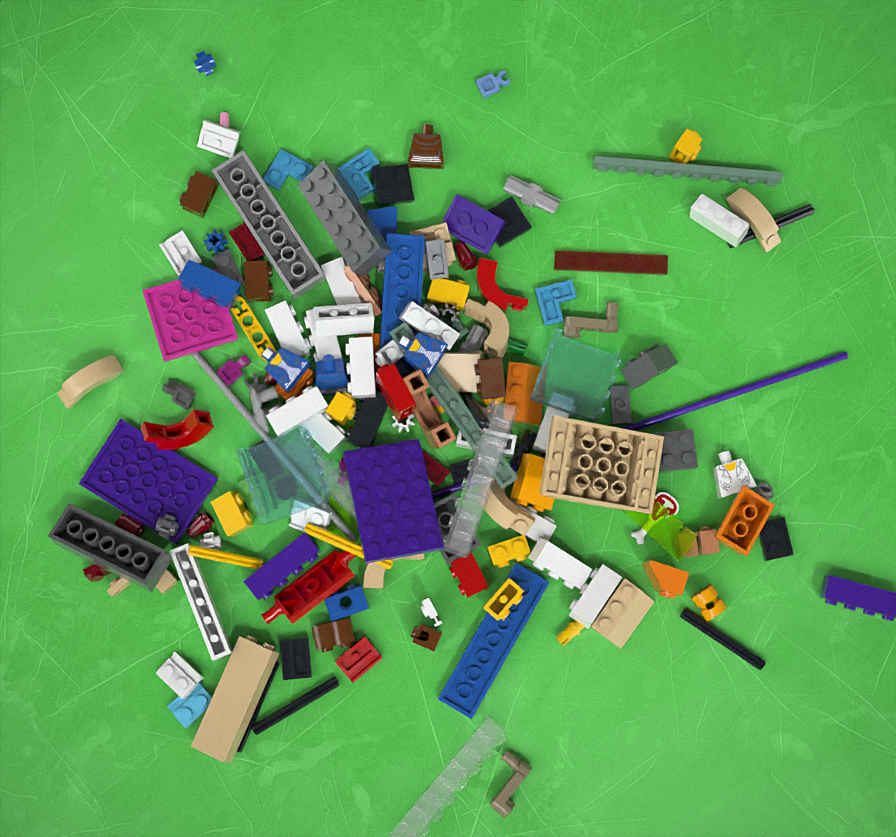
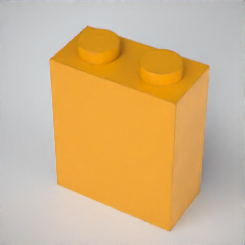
M523 454L517 472L518 479L514 482L510 498L516 500V504L527 507V504L532 505V508L538 512L551 510L554 503V498L539 495L545 463L544 458L533 454Z

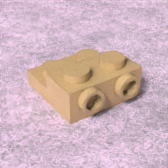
M446 222L410 231V235L425 236V241L443 238L445 240L447 266L453 265L452 261H455L456 258ZM424 246L423 271L427 272V262Z

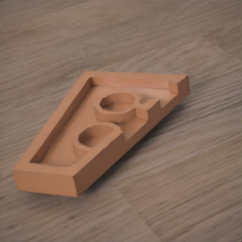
M349 265L343 268L347 279L355 285L357 294L363 297L366 303H372L374 315L377 316L382 313V298L377 289L370 285L369 274L353 273Z

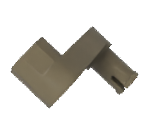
M614 302L607 303L606 319L604 320L572 316L565 317L563 337L571 339L580 338L581 330L617 333L619 304Z
M510 750L504 753L501 760L514 770V774L489 804L503 818L508 816L515 806V803L509 797L532 769L524 760L521 761Z

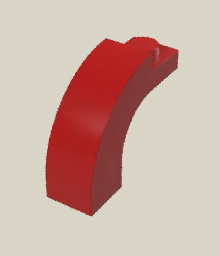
M479 258L477 285L483 299L487 303L490 301L497 305L503 313H506L508 306L518 312L526 310L529 299L508 295L497 286L495 275L498 262Z
M193 409L184 420L176 424L160 425L144 421L141 425L144 441L156 443L157 449L173 450L192 445L203 439L214 428L210 412Z

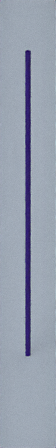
M845 351L621 428L636 431L848 359V354ZM546 454L539 455V457L545 459ZM510 465L514 472L518 471V468H515L516 465L514 467ZM488 476L431 492L432 498L436 499L483 483Z

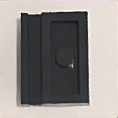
M785 517L766 521L759 534L765 561L794 555Z
M309 638L280 641L283 680L311 678Z

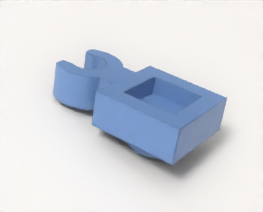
M505 70L499 72L497 77H494L493 73L475 81L483 99L500 92L499 86L506 87L510 84V79L506 81L501 79L506 75Z

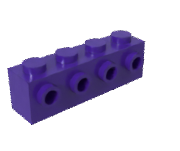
M304 532L243 582L257 600L263 598L265 601L274 594L272 592L273 589L277 586L281 588L289 582L288 577L292 574L296 576L303 571L304 564L308 561L311 564L318 559V553L321 551L308 534Z
M825 575L820 598L825 599L826 604L836 606L837 603H840L848 610L856 611V608L862 609L863 614L875 616L876 613L882 615V619L888 621L896 619V593L836 576Z

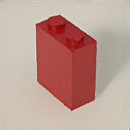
M385 364L378 368L376 384L397 422L415 413L416 402L395 364Z

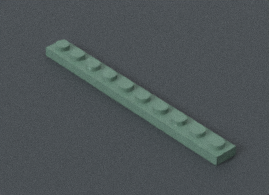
M594 156L592 169H597L599 172L615 170L616 173L620 174L634 172L636 175H645V173H649L656 177L672 175V178H683L684 176L690 177L692 180L707 178L712 182L728 180L729 183H739L741 181L749 185L764 183L770 187L779 185L783 179V172L603 156Z
M404 322L389 332L392 339L405 355L407 350L398 344L404 335L414 340L416 336ZM436 366L430 378H426L430 386L428 387L503 490L516 481L518 476L486 432L480 429L465 403L438 366Z

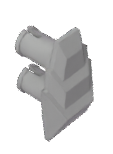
M250 385L249 395L251 397L253 417L266 432H269L266 415L269 414V410L276 406L281 407V405L277 403L265 409L261 408V405L266 401L278 398L276 390L272 386L257 392Z

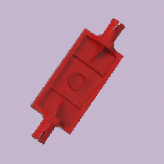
M335 549L275 595V604L261 614L262 618L269 625L278 616L285 614L288 620L294 624L355 576L349 568L348 562L357 555L346 550L340 553Z

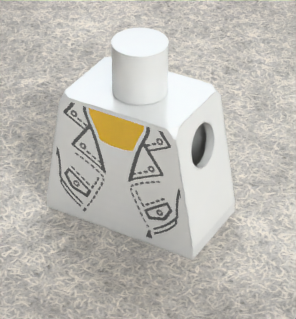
M730 451L718 454L722 465L713 468L718 499L738 493L742 485L749 489L756 487V483L742 459L733 461Z

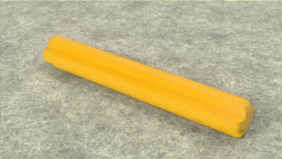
M189 545L187 554L191 556L255 569L263 566L262 559L195 545Z

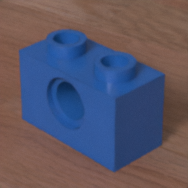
M357 584L346 587L347 591L339 593V590H337L325 599L331 621L370 609L362 586L358 587ZM345 596H349L352 600V604L347 608L341 604V600Z

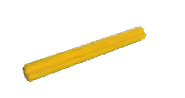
M310 522L306 524L304 528L305 533L364 558L362 545ZM390 559L373 563L391 569L394 560Z

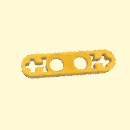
M238 296L235 302H243L241 307L245 313L241 315L238 308L234 309L235 303L231 311L260 358L268 362L262 357L263 348L260 347L258 349L257 347L265 344L266 348L269 347L277 353L276 349L246 301ZM250 316L253 318L251 326L243 324L245 317ZM256 332L263 334V339L260 342L253 341V335Z

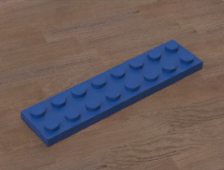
M386 234V243L392 252L385 257L380 349L393 340L389 332L404 323V321L399 319V316L407 304L413 301L421 307L425 236ZM409 326L414 335L417 336L419 332ZM404 356L394 363L401 377L416 371L404 360Z
M517 563L513 566L507 579L510 578L524 590L521 594L524 597L517 605L514 603L509 608L511 612L504 620L500 618L497 621L487 612L438 697V700L470 719L476 713L549 584L545 579Z

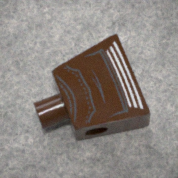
M424 124L422 125V134H414L408 157L409 168L444 169L441 136L433 134V125Z

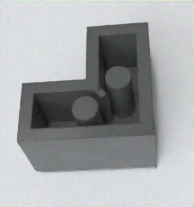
M657 344L639 353L637 360L633 358L626 362V367L621 370V373L630 388L634 390L654 377L666 372L678 364L667 344L660 347Z

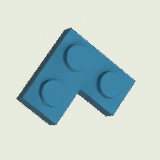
M370 148L338 168L358 200L374 191V187L366 177V174L371 171L372 167H378L380 163Z
M281 149L264 176L263 181L268 186L280 191L288 176L301 182L314 170V167Z
M572 279L535 289L544 326L563 322L559 303L577 298Z

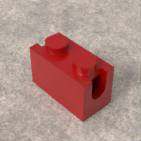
M472 552L450 562L452 567L449 570L453 578L458 577L460 584L457 586L462 596L466 594L468 598L488 588Z

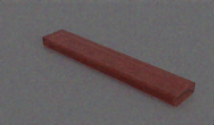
M555 251L554 270L667 275L668 255Z

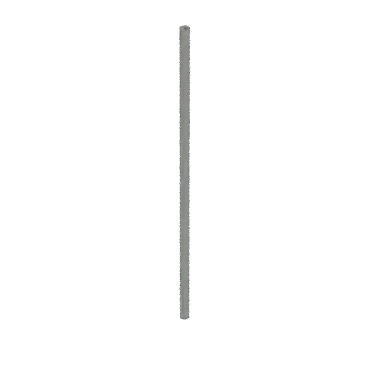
M199 352L191 354L318 505L332 511L331 520L347 539L356 542L358 538L271 436L255 421L253 415Z

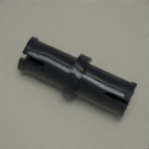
M531 430L525 431L521 442L515 447L516 451L512 459L509 461V464L513 467L516 465L515 468L519 469L523 454L530 453V447L537 437V434L533 431L530 434Z

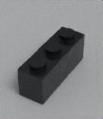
M376 391V397L361 398L362 407L360 410H356L353 420H355L353 428L349 427L346 434L349 444L358 448L372 447L389 406L382 393Z

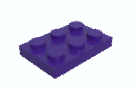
M456 194L441 222L447 223L451 235L487 255L490 253L506 223L505 220L459 194Z

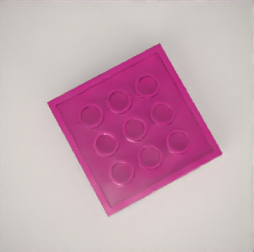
M179 280L142 290L164 362L238 340L229 308L227 306L226 308L218 306L215 303L216 301L212 299L205 300L198 296L199 293L188 292L182 289Z

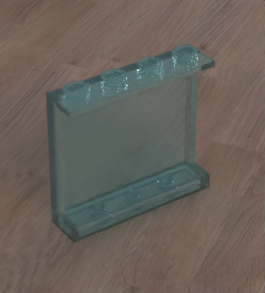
M555 328L530 400L596 423L598 417L602 418L606 407L602 405L604 401L609 399L611 390H608L609 384L613 385L616 374H613L614 369H618L622 359L618 357L621 351L618 350L616 355L563 337L561 336L563 330Z
M299 426V429L251 448L246 449L243 447L236 450L260 524L267 525L330 501L329 495H331L329 486L324 484L322 478L325 477L323 468L318 466L316 460L319 458L315 447L312 448L310 442L313 440L309 429L306 430L303 426Z

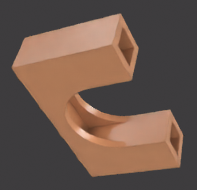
M421 369L403 376L402 379L416 402L415 413L413 414L430 447L441 448L456 440L449 423L443 422L438 417L429 401L426 389L430 386Z

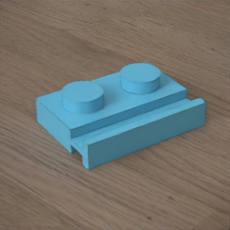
M199 682L185 700L179 696L167 708L187 728L207 710L212 696Z

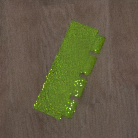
M659 501L653 505L652 514L622 510L679 562L695 545L693 541L697 538V535L688 527H685L681 532L680 529L684 526V523L674 514H671L666 519L665 517L670 511Z

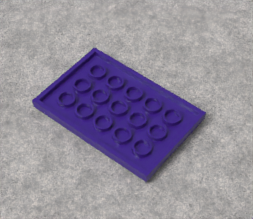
M120 418L82 477L79 485L158 534L159 531H156L155 527L160 516L165 518V515L168 514L176 517L175 521L179 522L178 531L175 536L170 535L168 540L177 545L217 483L218 478L172 450L157 449L156 443L144 441L142 431Z
M419 439L343 451L365 564L443 550V542Z

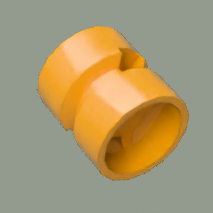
M709 585L691 598L696 607L701 608L700 613L706 621L713 619L728 608L722 598H717L718 593L713 585ZM713 601L714 605L708 608L706 604Z

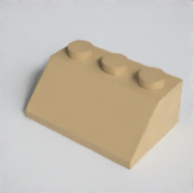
M624 578L610 595L590 628L619 649H622L654 601Z

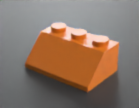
M508 363L503 422L541 425L545 368L526 363Z
M742 485L715 537L722 545L735 553L748 556L775 505Z
M653 560L643 562L642 567L654 590L659 592V596L668 599L682 596L689 572Z

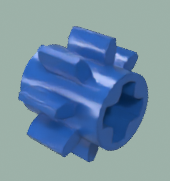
M205 51L196 54L198 59L194 60L199 74L204 72L207 76L214 73L212 68L216 67L211 53L206 55Z
M214 230L212 234H206L208 238L203 242L205 245H209L207 247L208 252L214 250L217 255L218 251H225L224 244H228V241L223 239L225 237L223 232L219 235ZM215 239H218L219 242H217L216 245H213Z

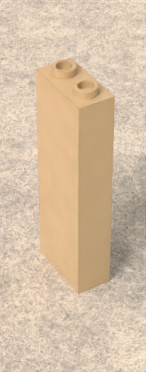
M247 635L246 638L239 636L191 744V747L223 763H232L279 656V652L274 651V646L265 642L261 645L257 643V638Z

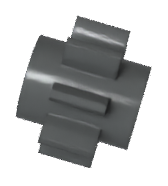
M168 514L165 515V518L159 517L155 530L159 531L158 536L169 539L170 535H176L179 528V522L175 521L176 517Z

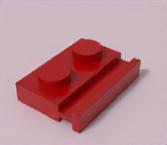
M364 635L334 661L351 682L354 683L383 657Z

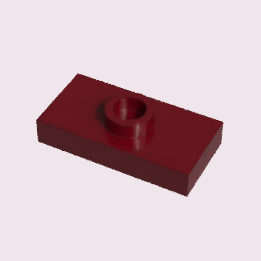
M245 222L229 232L246 261H256L265 255Z

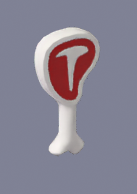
M659 492L655 495L652 514H648V521L639 531L631 532V536L636 538L638 544H644L645 535L661 519L674 517L678 513L679 504L675 498L666 492Z

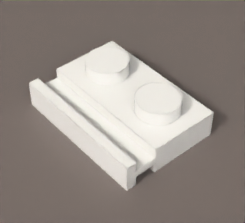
M204 120L197 147L232 158L235 156L241 132L209 120Z
M183 230L167 239L166 242L159 244L178 276L182 273L188 259L200 265L203 264Z
M297 499L294 503L291 515L292 520L289 526L305 532L304 528L310 522L328 530L332 511Z
M430 599L423 600L421 609L425 617L430 616L431 619L434 618L436 621L435 627L442 624V621L438 622L436 618L438 614Z
M174 652L171 658H168L156 672L184 700L196 688L198 683L204 679L177 652Z

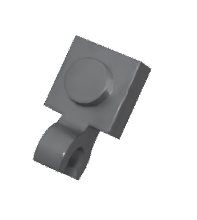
M169 379L168 383H164L162 387L164 393L173 396V402L186 410L191 408L196 396L194 391L181 383L177 386V383L172 379Z

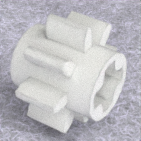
M414 415L406 417L408 418L406 425L399 424L400 421L397 422L396 420L392 427L398 426L399 433H401L402 429H406L409 432L408 427L415 425L414 422L410 421Z
M214 532L204 534V539H200V546L221 550L222 542L220 535L215 536Z

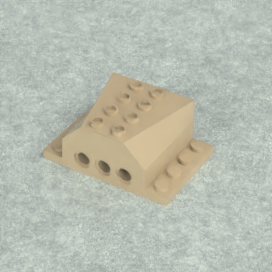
M552 416L539 495L599 507L652 514L664 437Z

